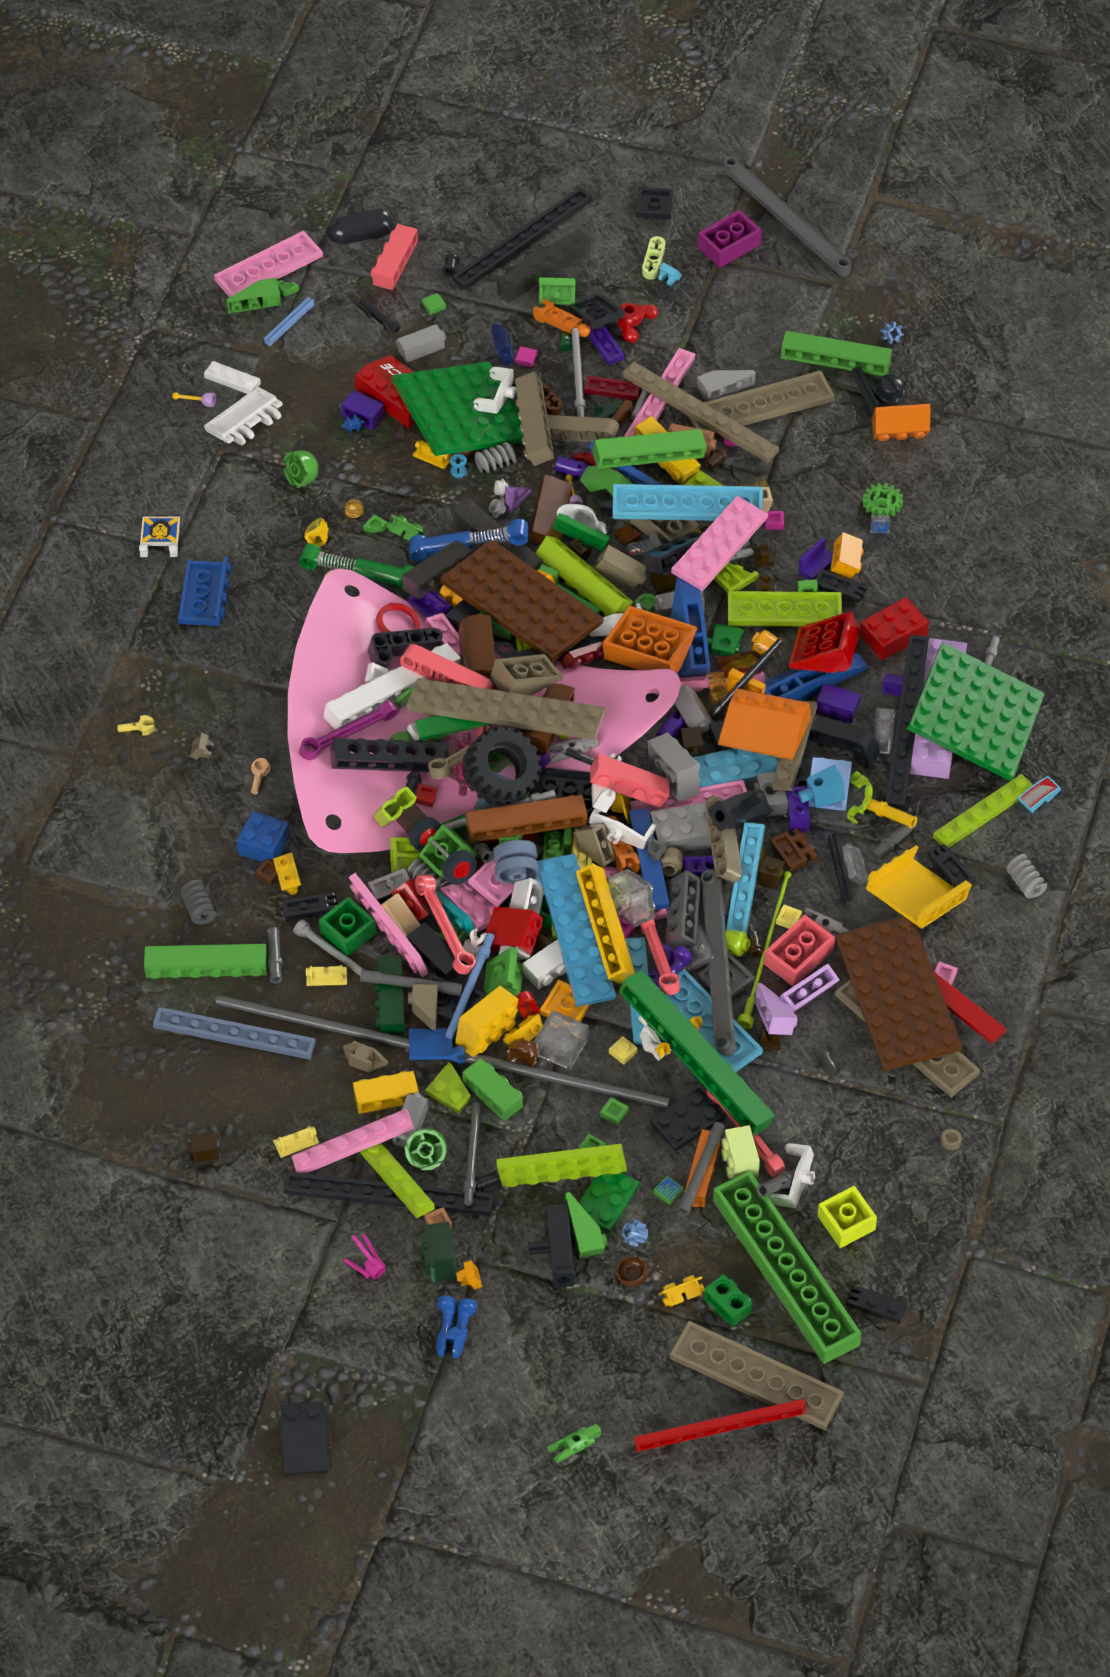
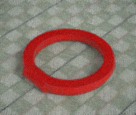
M390 602L377 613L376 622L381 632H391L383 623V615L391 610L406 613L413 620L414 629H420L418 615L405 604Z

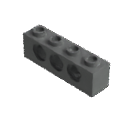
M687 870L670 879L666 945L670 946L673 950L677 946H684L689 949L696 945L701 878Z

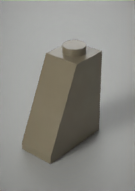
M610 545L605 548L592 565V568L611 584L635 589L638 584L642 585L647 577L645 565Z

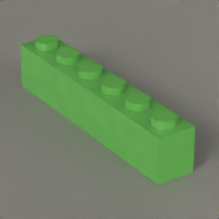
M791 331L785 332L781 350L782 359L850 371L853 368L860 367L863 373L880 376L888 374L892 356V349Z
M689 429L677 432L671 431L609 439L602 438L594 441L592 453L597 469L704 458L707 446L701 429Z
M266 944L145 946L146 978L153 979L160 977L198 978L200 976L239 977L248 975L257 977L267 975Z

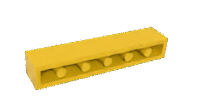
M592 863L575 872L608 980L621 984L626 978L635 974L604 870Z

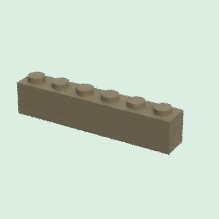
M533 371L515 379V394L518 397L516 404L520 410L518 416L522 422L520 429L524 435L522 442L526 447L524 454L526 459L531 460L532 464L536 466L554 459L542 382L536 372Z

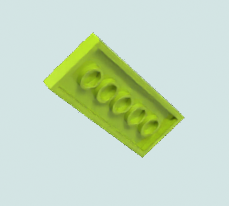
M728 591L729 626H804L842 614L841 592Z
M622 1144L496 1159L503 1187H516L523 1184L535 1185L539 1182H557L563 1179L575 1180L580 1177H598L603 1174L627 1172Z

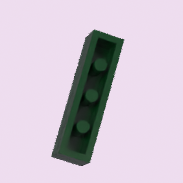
M402 955L378 956V964H374V971L403 976ZM382 983L374 984L375 993H379V998H375V1010H379V1015H375L376 1027H380V1032L391 1035L405 1034L403 987Z

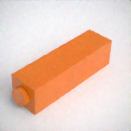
M702 1129L685 1192L710 1134L708 1130ZM722 1138L714 1151L695 1195L693 1207H705L722 1145Z

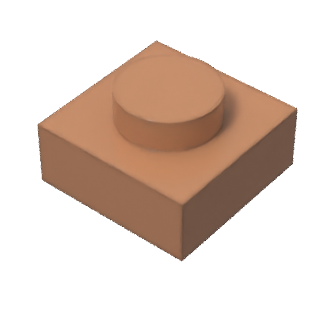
M444 1207L424 1215L432 1235L452 1228V1223Z

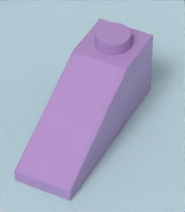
M758 983L754 997L756 999L755 1004L768 1034L792 1035L794 1027L797 1026V1015L794 1014L792 1007L765 985Z

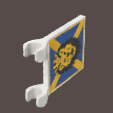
M143 517L139 545L140 557H148V546H169L170 557H177L180 517Z

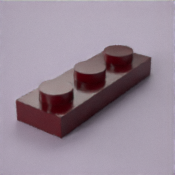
M587 375L584 394L638 401L641 387L631 381Z
M604 640L570 651L561 661V666L564 669L576 668L580 664H588L596 658L598 660L604 657L602 644Z

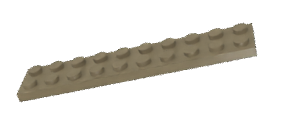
M420 678L417 679L407 703V711L596 740L606 713L605 707Z

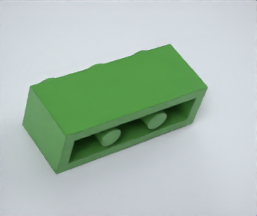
M480 1058L462 1072L463 1084L503 1121L509 1119L523 1107V1095L520 1090L513 1088L503 1075L500 1076L489 1062L486 1063Z

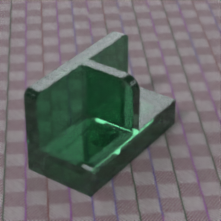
M619 398L613 403L606 401L601 404L597 401L594 403V412L588 417L611 419L624 401Z

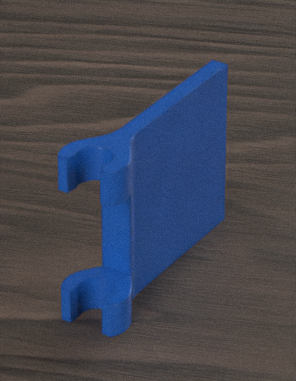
M438 1028L436 1030L409 1029V1060L449 1059L457 1063H464L465 1047L458 1046L452 1049V1039L445 1037L448 1028ZM456 1029V1031H455V1033H454V1036H453V1039H455V1040H456V1036H457V1029Z

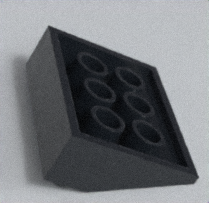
M541 767L540 778L529 792V797L534 793L541 794L551 790L555 791L556 799L570 795H582L587 811L586 825H590V816L595 809L592 803L593 783L590 782V772ZM601 811L599 813L600 815L607 817V812L605 813ZM583 826L571 827V830L573 832L574 828L580 829ZM558 829L555 831L564 832V829Z

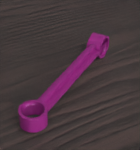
M387 700L377 710L317 739L312 737L303 739L299 753L304 759L313 760L317 758L321 749L332 745L334 738H346L381 720L389 721L398 714L399 708L392 700ZM304 746H312L315 748L316 751L309 752L304 748Z

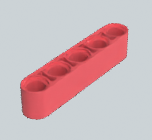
M410 644L400 658V663L403 667L433 681L492 689L493 687L492 681L487 677L416 644Z

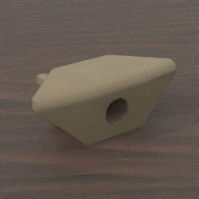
M356 1041L343 1046L348 1063L352 1067L369 1073L388 1065V1061L372 1047Z

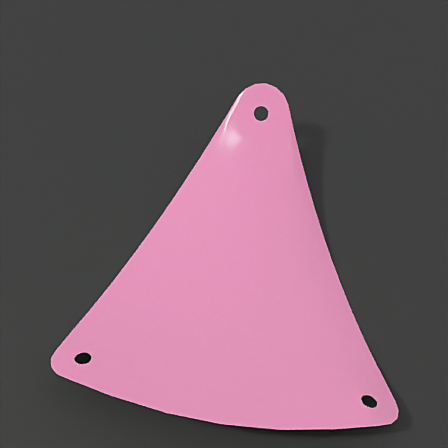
M346 569L331 570L324 577L309 608L298 639L288 688V743L294 785L302 819L309 838L318 847L328 852H377L390 850V838L392 837L409 838V834L398 824L397 819L389 825L381 827L373 817V814L391 796L406 786V777L410 774V771L332 769L331 745L321 749L317 758L313 760H306L301 757L299 748L303 739L307 737L317 739L335 730L323 717L325 705L329 701L336 700L342 697L343 694L357 689L360 685L367 684L365 677L368 664L371 663L368 646L372 635L381 633L376 622V616L383 606L390 602L405 604L418 615L420 629L428 628V626L425 624L426 617L411 603L368 578ZM348 585L356 587L360 592L359 596H349L345 592V587ZM391 610L383 615V623L391 632L414 629L413 620L402 611ZM498 646V649L501 652L510 651V648L508 646ZM494 650L495 659H502V657ZM402 656L393 657L388 672L402 666L400 663ZM560 661L552 663L563 676L562 680L557 683L575 688L574 702L605 707L606 713L597 734L599 746L584 753L594 759L599 753L605 756L615 753L616 757L643 736L673 706L681 685L678 674L674 670L666 668L645 671L611 670L579 665L576 668L564 669ZM547 688L531 696L542 697ZM652 689H658L660 691L659 697L653 702H647L645 699L647 693ZM405 704L391 720L386 722L381 720L346 737V739L390 740V737L398 732H408L407 727L409 724L415 723L417 720L430 718L431 716L426 713L407 711V704ZM492 724L490 728L503 727V725ZM478 728L448 734L441 741L450 744V755H453L475 741ZM557 734L552 745L577 737L570 736L568 739L563 740ZM304 746V748L309 752L316 751L315 748L312 746ZM559 752L549 753V755H550V757H551V756H553L554 754H557V753H559ZM570 757L552 763L550 759V763L545 767L590 772L591 765ZM461 762L449 769L450 774L443 779H433L430 776V772H417L421 775L422 781L420 784L438 788L433 807L416 804L427 817H432L441 824L479 807L481 810L500 807L496 805V802L489 804L486 803V799H479L476 796L477 793L469 789L470 784L469 782L466 783L464 779L466 772L462 771V765L465 762ZM513 763L496 774V776L504 780H515L516 771ZM334 814L341 819V827L339 829L332 830L327 827L325 820L328 815Z

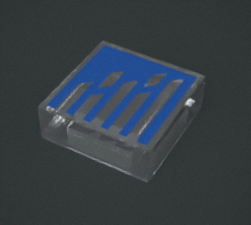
M890 515L871 516L870 533L889 532Z

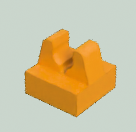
M471 1260L463 1263L464 1269L456 1273L458 1282H461V1286L471 1285L474 1290L481 1288L482 1284L478 1268Z

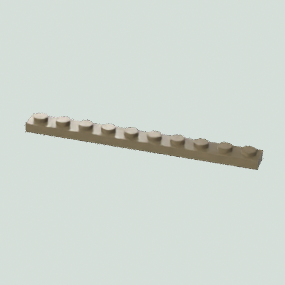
M633 362L623 371V377L763 461L768 463L779 452L778 446L638 363Z

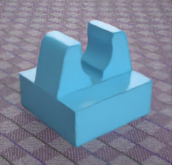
M662 263L659 268L660 274L658 279L663 282L668 277L669 279L666 283L669 286L676 280L679 281L682 276L678 270L665 263Z

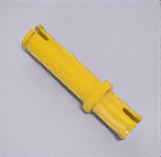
M871 798L866 809L875 812L879 817H887L909 828H914L917 823L916 816L893 808L884 801L879 802Z

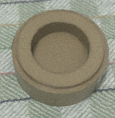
M947 1129L942 1133L941 1145L945 1149L956 1150L960 1147L962 1136L959 1131Z

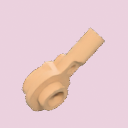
M264 758L256 759L251 765V771L255 775L251 788L252 794H258L262 777L270 772V763Z

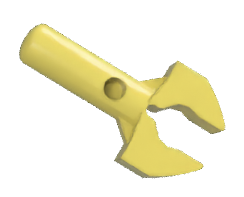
M143 715L140 716L138 722L120 724L117 726L118 732L139 730L143 736L149 735L155 730L154 725H145L154 724V719Z

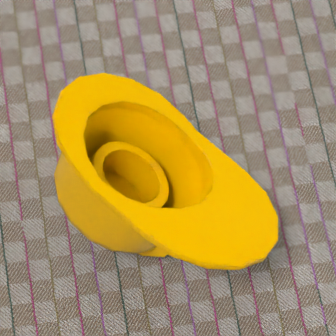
M615 791L616 797L609 809L612 812L624 813L627 822L631 824L629 817L631 797Z

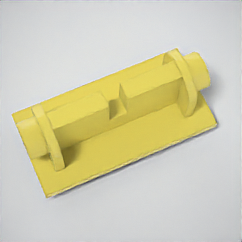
M340 965L333 967L310 966V968H306L307 986L347 985V967Z
M310 1126L304 1130L273 1140L280 1158L319 1144L316 1129Z

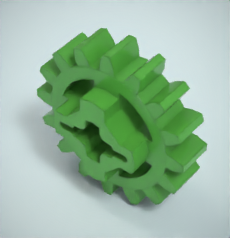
M878 483L877 487L871 485V488L866 489L865 494H863V507H866V512H872V517L878 515V519H881L882 516L888 519L889 515L894 517L896 512L900 513V509L903 506V494H900V489L894 490V485L888 487L887 483L884 486Z

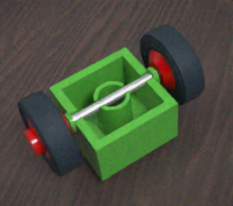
M432 817L422 818L413 825L409 832L410 844L416 850L421 851L419 856L440 877L451 884L458 885L466 882L473 875L477 866L475 857L478 853L457 832L444 824L441 825Z

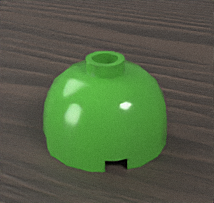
M295 450L286 454L284 462H286L287 467L284 468V473L292 486L296 484L297 488L304 487L316 479L318 462L310 452Z
M429 1127L420 1128L413 1132L407 1139L405 1146L408 1161L421 1170H432L440 1166L447 1152L446 1140L443 1135L436 1129Z

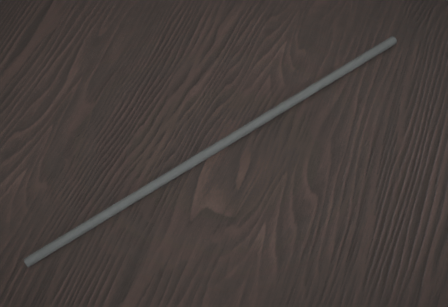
M218 995L216 999V1005L409 1049V1038ZM465 1052V1062L474 1064L481 1058L498 1070L668 1108L670 1104V1098L479 1054L473 1058Z

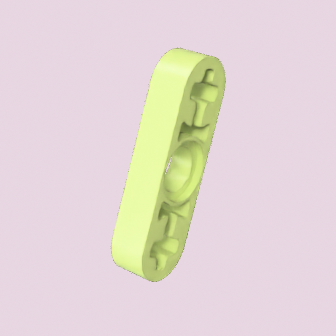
M655 236L650 239L642 266V275L646 279H655L658 276L665 252V239ZM657 256L658 259L652 260L649 257Z

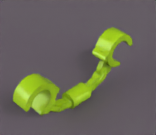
M855 771L850 777V782L859 789L866 785L864 795L866 799L859 807L853 805L847 812V818L852 823H858L854 819L857 813L864 815V811L873 793V788L868 778Z

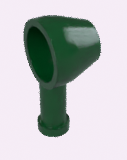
M562 331L558 351H573L572 337L569 336V333Z

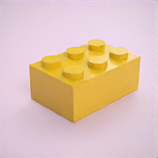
M502 986L497 987L459 1017L455 1044L465 1047V1052L473 1058L477 1054L483 1053L492 1042H497L502 1034L512 1030L515 1026L518 998Z

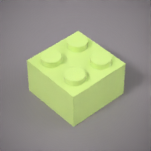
M750 1125L725 1130V1138H722L723 1149H721L723 1161H727L728 1167H726L728 1179H734L751 1171L758 1181L760 1160Z

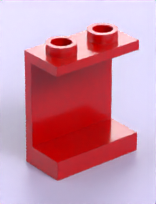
M494 907L485 932L495 936L490 947L491 951L499 952L501 946L518 947L526 954L531 955L542 926L543 918L534 910Z

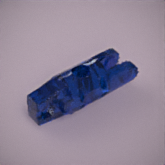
M495 323L491 328L494 337L493 341L502 362L507 365L515 360L513 347L509 335L501 328L500 324Z

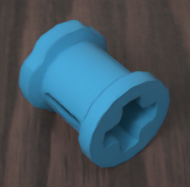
M455 454L450 458V464L452 465L450 472L455 478H462L467 473L465 467L467 460L464 455Z

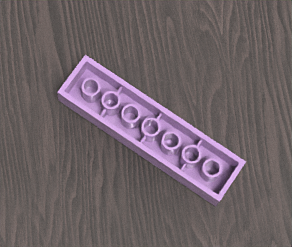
M929 638L922 689L940 644L944 642L966 653L967 643ZM915 733L910 774L949 779L952 752Z

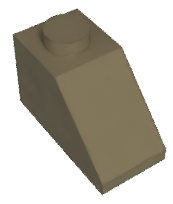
M604 822L585 825L575 831L580 851L598 865L603 867L616 860L611 843L607 839L608 834Z
M413 984V992H409L408 1004H412L413 1013L431 1030H436L437 985Z

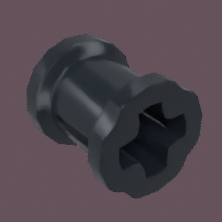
M451 253L445 256V265L442 267V273L447 277H452L457 273V265L460 263V257Z

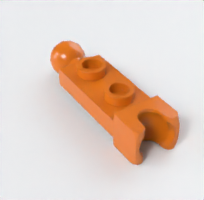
M546 299L542 300L543 308H533L535 320L543 324L546 322L569 334H572L573 328H578L580 337H587L590 334V327L582 323V319L555 307L554 303Z
M608 816V818L619 822L617 817ZM613 838L610 843L619 875H624V868H630L633 873L637 874L640 869V860L637 853L634 852L632 845L622 841L614 844L615 838Z

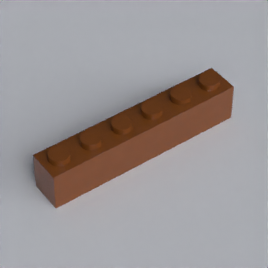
M570 795L564 798H550L544 801H531L524 804L472 810L466 812L465 825L471 843L584 826L587 822V811L582 795Z

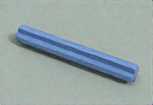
M307 297L264 337V343L271 346L314 306V300Z

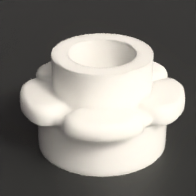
M501 479V481L496 480L494 487L495 495H501V497L505 495V488L509 487L504 479Z

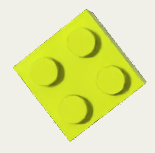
M855 1186L825 1200L818 1206L817 1217L839 1248L876 1230L877 1217Z

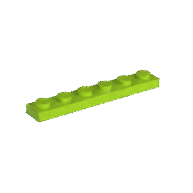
M1020 774L935 831L933 838L940 845L945 844L948 848L1018 802L1017 798L1033 786V784Z
M382 1143L360 1151L362 1156L416 1218L434 1210V1203Z

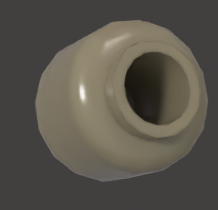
M667 847V850L660 858L662 872L665 876H676L682 871L684 856L677 848Z

